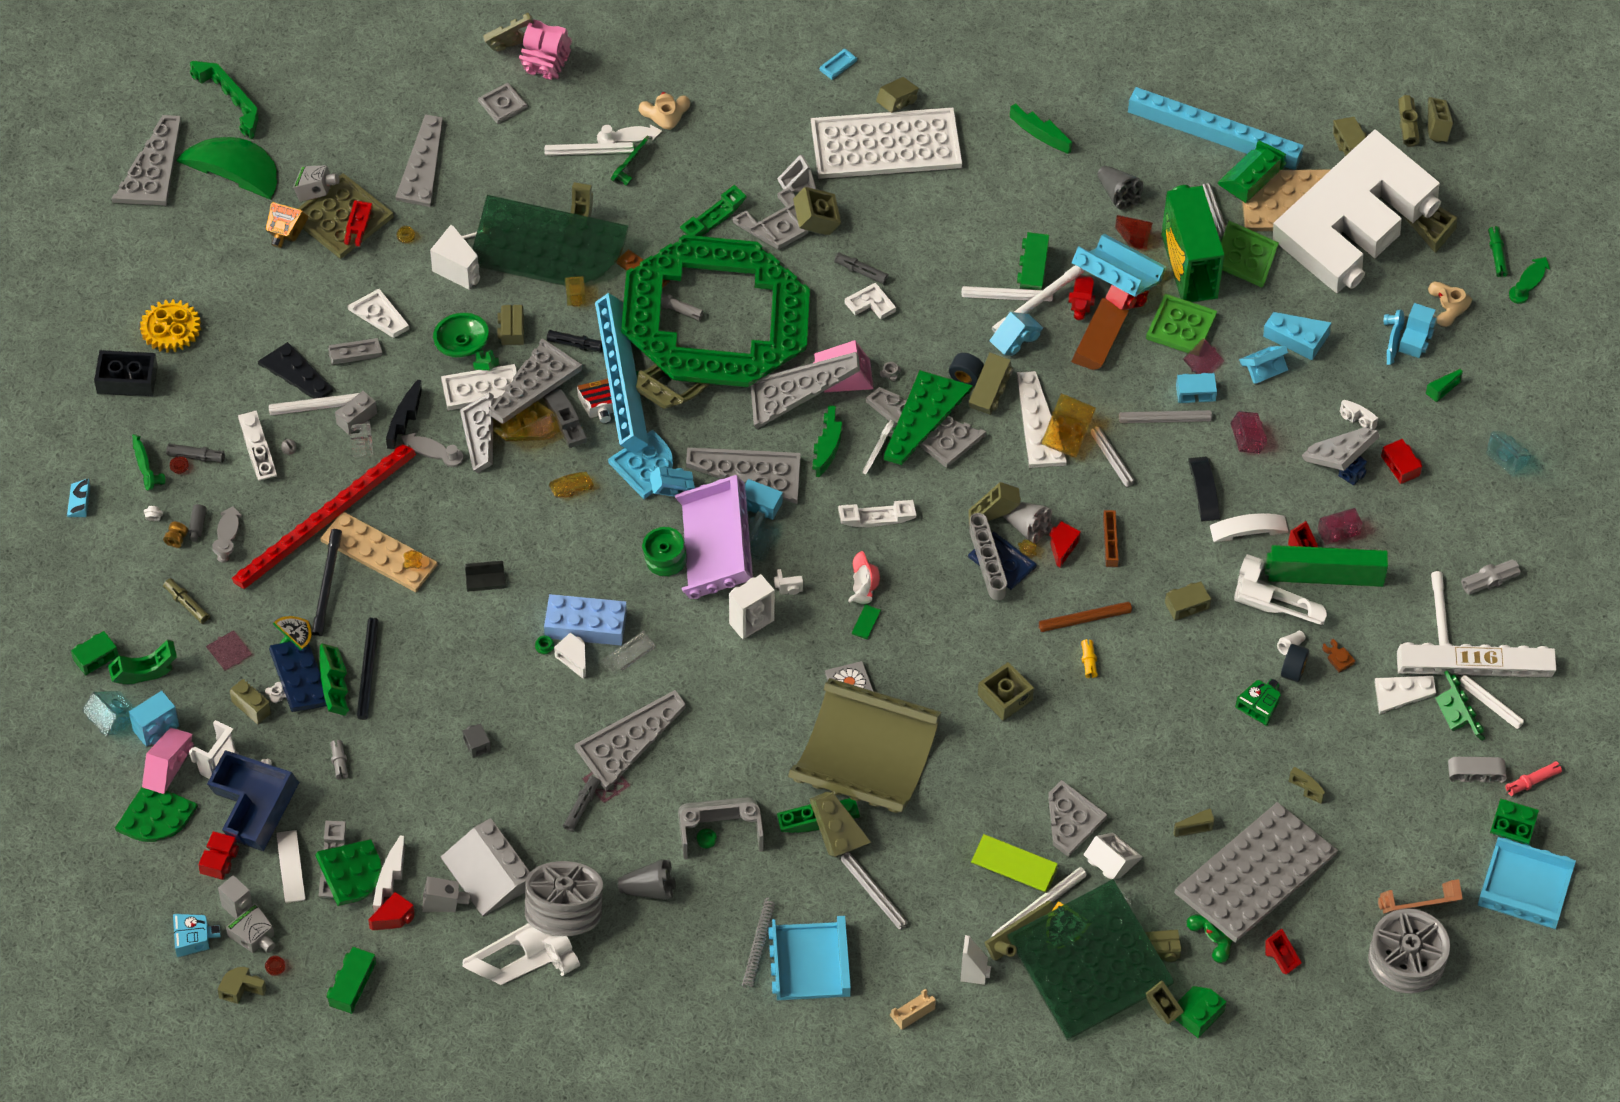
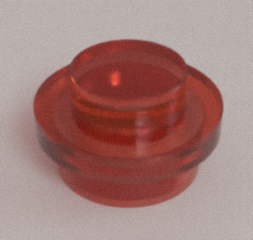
M181 456L175 457L170 461L171 471L177 474L184 473L189 467L188 460Z
M276 955L269 957L265 963L267 973L273 976L280 975L286 968L284 959Z

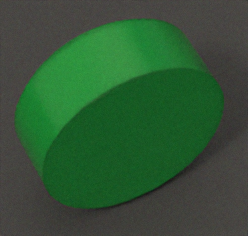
M706 828L698 832L697 843L700 847L707 849L716 844L717 836L713 830Z

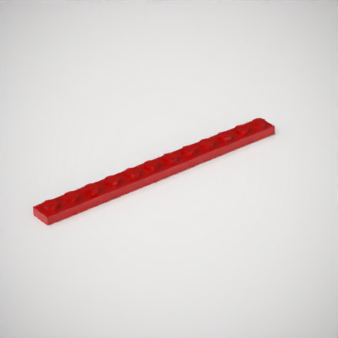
M406 445L397 447L394 452L384 457L376 466L367 470L363 476L353 481L345 490L340 491L335 498L326 502L322 508L312 513L308 519L298 524L294 530L284 535L276 544L267 548L262 555L253 559L244 569L239 570L231 578L233 583L246 589L416 456L414 449Z

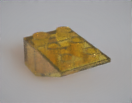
M1061 393L1041 444L1076 458L1096 408Z

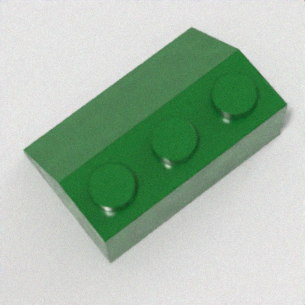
M1268 148L1251 150L1218 181V185L1244 203H1247L1280 171L1282 158Z

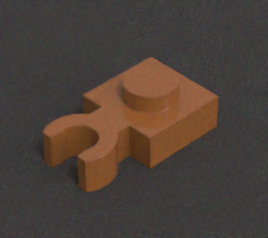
M1334 639L1330 642L1333 646L1332 648L1327 647L1325 643L1323 644V651L1330 654L1328 660L1339 673L1355 664V660L1344 647L1338 649V644Z

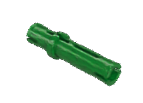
M1495 226L1494 233L1493 227H1490L1488 229L1491 241L1489 246L1493 252L1496 276L1502 277V271L1503 277H1506L1508 271L1503 251L1504 241L1501 239L1500 228Z

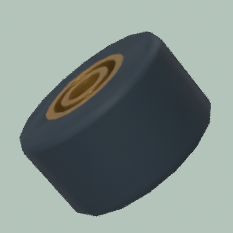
M958 353L949 367V374L953 380L973 385L974 387L984 364L972 354Z
M1291 644L1283 663L1281 677L1299 682L1306 666L1309 649Z

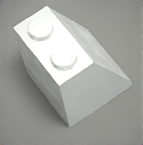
M450 225L430 250L432 271L470 289L473 285H477L480 280L478 256L455 227Z

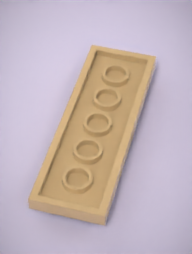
M345 512L336 518L321 537V542L328 545L331 529L341 530L342 537L338 551L414 592L418 591L438 566L437 561Z

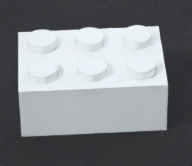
M761 574L750 578L747 583L740 587H735L729 593V624L742 639L747 638L774 621L775 590Z

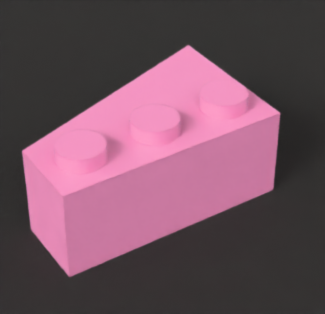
M170 727L146 753L143 788L162 794L166 792L191 748H193L194 743L192 742L191 733Z

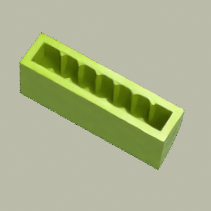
M983 834L971 861L972 864L1045 893L1049 890L1058 871V863Z

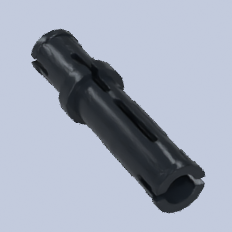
M549 330L547 333V341L600 353L603 349L602 341L590 339L585 335L581 337Z

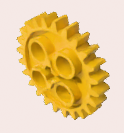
M172 299L171 303L165 300L164 304L157 302V307L151 305L152 311L145 310L146 315H142V321H140V331L143 340H146L147 345L151 344L152 349L158 347L159 352H161L165 348L167 353L170 349L176 352L178 347L184 350L183 345L190 347V341L195 342V336H199V331L201 330L200 317L198 312H195L194 307L189 308V303L182 305V300L178 303H175L174 299Z

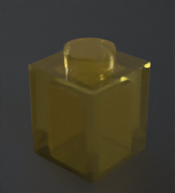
M583 276L565 278L567 306L577 307L581 304H586Z

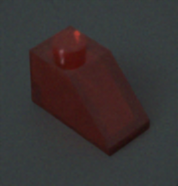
M1117 215L1115 228L1127 244L1135 249L1147 250L1153 223Z

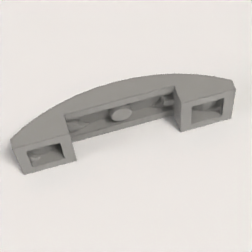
M325 821L324 850L345 845L346 821ZM322 872L319 898H334Z

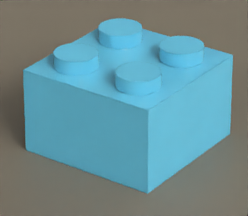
M160 691L129 711L133 732L146 747L150 744H156L170 727L175 729L179 727L176 708L163 691Z

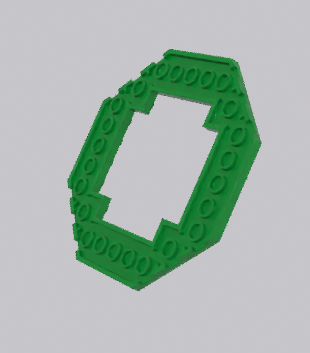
M683 235L673 245H667L655 256L651 255L640 262L639 266L626 271L621 332L673 380L749 387L806 350L810 288L806 284H801L797 280V276L788 268H783L780 265V261L771 253L765 252L762 249V245L758 242ZM682 267L755 274L754 288L773 290L770 341L751 340L750 354L676 347L677 332L659 331L663 279L681 281Z

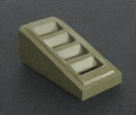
M1211 808L1175 823L1174 836L1179 837L1212 831L1214 818Z

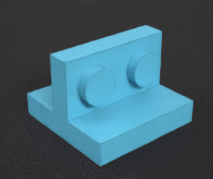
M1270 346L1239 359L1242 366L1248 367L1253 383L1261 382L1288 371L1283 356L1288 353L1286 346Z

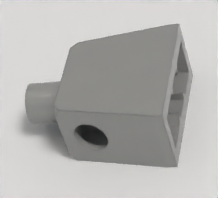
M427 876L423 893L422 912H455L457 903L469 904L470 892H460L459 882Z

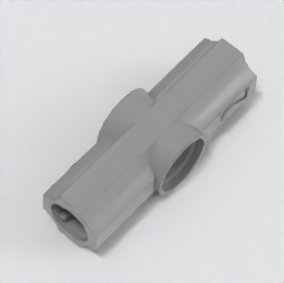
M1513 559L1496 566L1493 564L1486 565L1478 573L1462 578L1463 589L1470 595L1485 588L1491 590V587H1499L1503 581L1520 575L1519 565Z

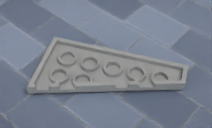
M542 338L537 349L535 348L532 351L531 357L523 363L515 374L511 384L506 386L503 395L499 396L489 409V415L504 424L582 371V364Z
M857 352L767 375L752 384L751 397L755 428L762 427L859 372L860 366Z
M880 387L866 397L867 404L888 421L892 420L894 426L897 425L906 400ZM947 416L934 431L929 433L927 439L921 442L919 446L947 468L984 438L986 431L982 429L976 430L970 424L965 422L962 424L953 420V417Z
M676 690L576 743L575 749L594 776L600 780L604 790L607 791L686 708V704Z

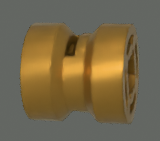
M174 521L171 522L168 528L169 532L165 534L163 541L168 546L180 548L183 538L188 533V528L184 524Z

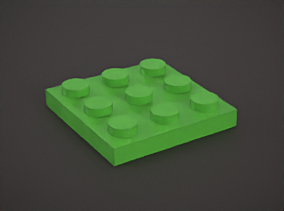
M1228 221L1220 241L1224 252L1222 270L1262 288L1279 242Z
M1165 294L1147 332L1146 339L1199 356L1217 316V311Z

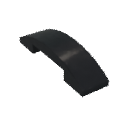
M1207 456L1188 458L1197 494L1201 522L1220 520L1214 477Z

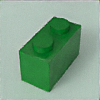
M105 631L93 635L89 640L78 644L71 650L73 661L85 676L119 656L116 645Z

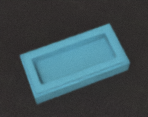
M844 48L820 66V71L833 80L857 62V57Z

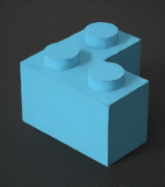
M1414 303L1408 317L1405 332L1400 341L1398 352L1420 358L1422 353H1426L1429 345L1426 341L1427 339L1431 340L1434 333L1433 328L1437 320L1434 317L1435 309Z
M1010 312L992 336L990 342L1004 355L1012 356L1020 350V346L1024 341L1033 342L1037 340L1043 327L1029 314Z

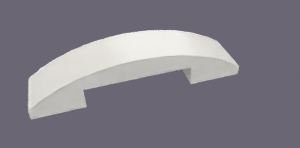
M913 500L894 501L893 506L858 508L857 504L838 506L841 524L854 527L897 524L916 518Z
M1248 514L1210 525L1214 542L1233 540V537L1267 532L1270 535L1289 532L1285 516L1277 514Z
M297 830L277 833L285 903L304 901L305 892Z

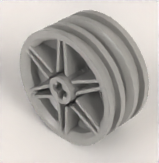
M556 861L540 865L528 874L525 882V918L532 927L550 935L573 936L593 929L600 922L602 916L603 881L594 869L577 862Z
M1417 909L1393 911L1384 916L1374 929L1368 953L1370 968L1374 976L1391 990L1409 994L1426 991L1433 987L1443 975L1450 951L1449 936L1444 926L1435 917ZM1386 951H1391L1392 953L1388 956ZM1425 962L1427 966L1421 967V963Z

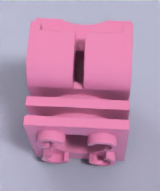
M534 20V24H528L523 39L525 49L522 48L521 51L523 56H519V60L528 74H542L544 78L549 80L559 78L558 73H561L560 66L564 67V62L567 61L571 52L570 45L572 40L568 37L567 29L559 26H548L538 20Z

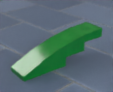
M1017 104L1010 106V118L1022 129L1055 149L1067 154L1071 153L1072 142L1050 119L1043 122L1033 111L1026 114Z
M321 643V682L328 712L345 716L349 711L344 698L348 693L344 681L347 671L338 647Z

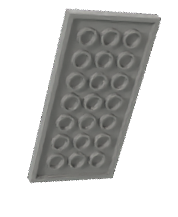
M1276 802L1175 889L1174 893L1236 943L1337 854L1338 850Z

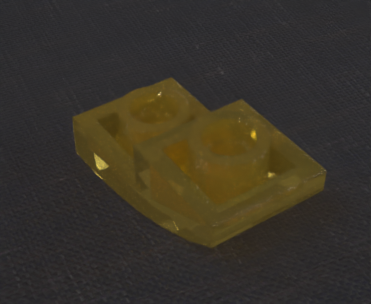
M587 472L569 474L549 483L556 498L573 497L575 491L592 490L594 485Z

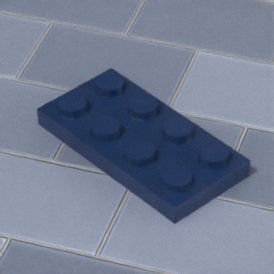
M293 642L270 645L269 651L291 712L327 706L321 675L309 643L302 650Z

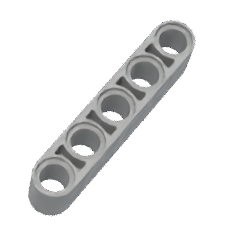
M975 513L970 517L969 532L989 596L993 600H1002L1006 596V577L988 520L984 514Z

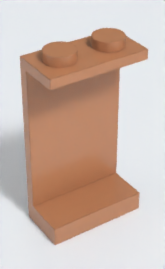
M1457 879L1443 883L1444 898L1398 906H1395L1393 891L1388 890L1380 894V898H1378L1380 910L1383 909L1385 914L1400 909H1416L1453 903L1463 899L1460 881Z

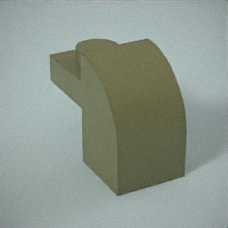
M237 967L224 975L217 990L220 999L239 1004L244 990L264 996L266 984L262 978L250 976L248 967Z

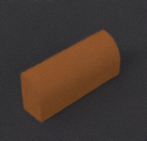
M1102 297L1071 362L1091 370L1099 369L1103 365L1129 310H1121Z

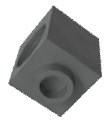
M481 723L471 725L462 730L463 740L472 758L491 751L490 741Z

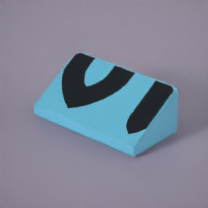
M89 479L71 484L67 517H87L90 494Z

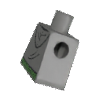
M325 165L302 166L293 186L299 202L326 196L331 185L339 184V176L337 173L330 174L328 167Z
M256 903L226 926L228 937L252 953L260 947L269 953L276 945L271 940L274 936L273 927Z

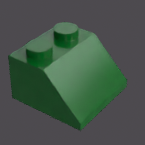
M1193 986L1178 1001L1184 1012L1175 1020L1199 1038L1225 1012L1227 1001L1212 989Z

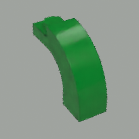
M166 640L155 652L144 657L130 658L119 655L108 666L111 681L119 684H135L158 679L172 670L171 663L177 658L174 641Z

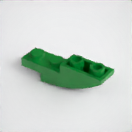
M828 406V413H824L823 424H827V428H823L822 436H818V443H814V455H817V459H813L812 470H816V477H820L827 470L835 458L840 445L842 422L835 421L836 406Z
M851 798L840 800L853 819L860 817L855 800ZM811 804L777 813L781 832L801 833L820 830Z

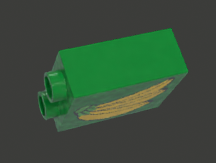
M1179 185L1167 191L1161 236L1180 298L1192 303L1218 299L1224 252L1203 186L1190 187L1188 185Z

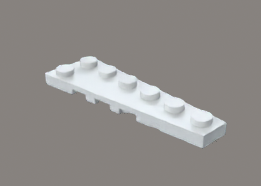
M1036 371L1017 372L1029 468L1065 466L1066 458Z

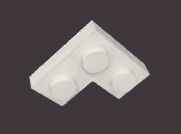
M876 283L845 298V304L854 315L871 308L881 320L896 312L895 305Z

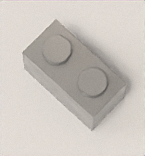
M364 391L360 392L335 412L336 424L350 435L377 414L376 401Z
M231 876L218 887L222 907L235 919L252 906L250 890L235 876Z

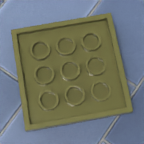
M344 173L339 176V184L331 185L326 196L310 199L297 208L309 216L302 229L340 259L357 247L355 245L357 234H352L349 245L344 244L346 226L354 200L373 204L362 242L394 218L392 211Z

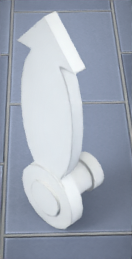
M604 125L597 135L598 143L642 142L647 135L654 140L662 130L650 125V128L634 126L615 132L612 131L610 125Z
M892 420L884 427L880 439L863 469L864 474L868 472L887 435L892 437L895 430L892 427L894 424Z

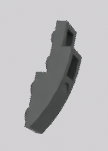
M557 388L543 397L555 424H558L568 447L572 448L586 443L587 438L580 425L579 418L563 391Z

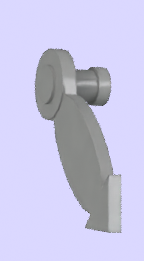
M416 433L401 436L404 445L410 446L415 452L423 456L442 459L445 465L449 467L459 466L463 462V453L455 445H449L445 448L433 439L415 436Z
M233 506L221 512L222 518L217 528L218 540L212 544L213 552L217 554L219 562H227L229 554L234 550L232 540L238 532V517L242 518V515Z

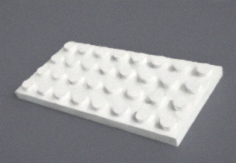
M953 108L811 118L818 179L962 168Z

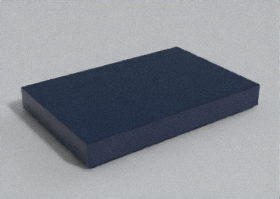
M993 531L992 536L1006 577L1007 588L1012 590L1037 567V564ZM974 549L968 554V557L980 566Z

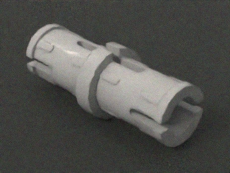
M334 740L330 743L333 755L331 761L335 767L336 779H342V772L343 778H348L347 757L344 755L343 741L337 740L338 747H336Z

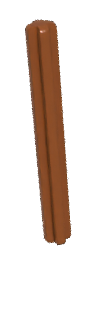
M1123 602L1039 621V629L1041 632L1127 614L1132 612V606L1130 602Z

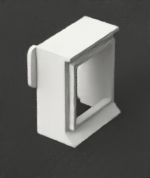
M216 720L213 722L217 742L209 753L197 747L191 748L189 752L191 761L193 763L197 762L200 774L210 779L225 750L239 754L235 749L231 735L233 728Z

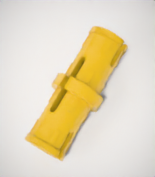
M1087 639L1081 642L1083 650L1082 663L1085 666V677L1090 678L1091 674L1092 678H1096L1098 676L1096 669L1097 656L1094 653V642L1090 639L1089 644Z

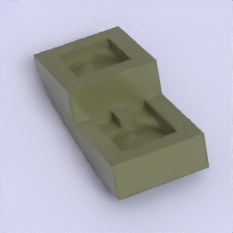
M1293 767L1290 772L1289 782L1304 788L1303 796L1321 804L1325 794L1322 787L1311 776Z

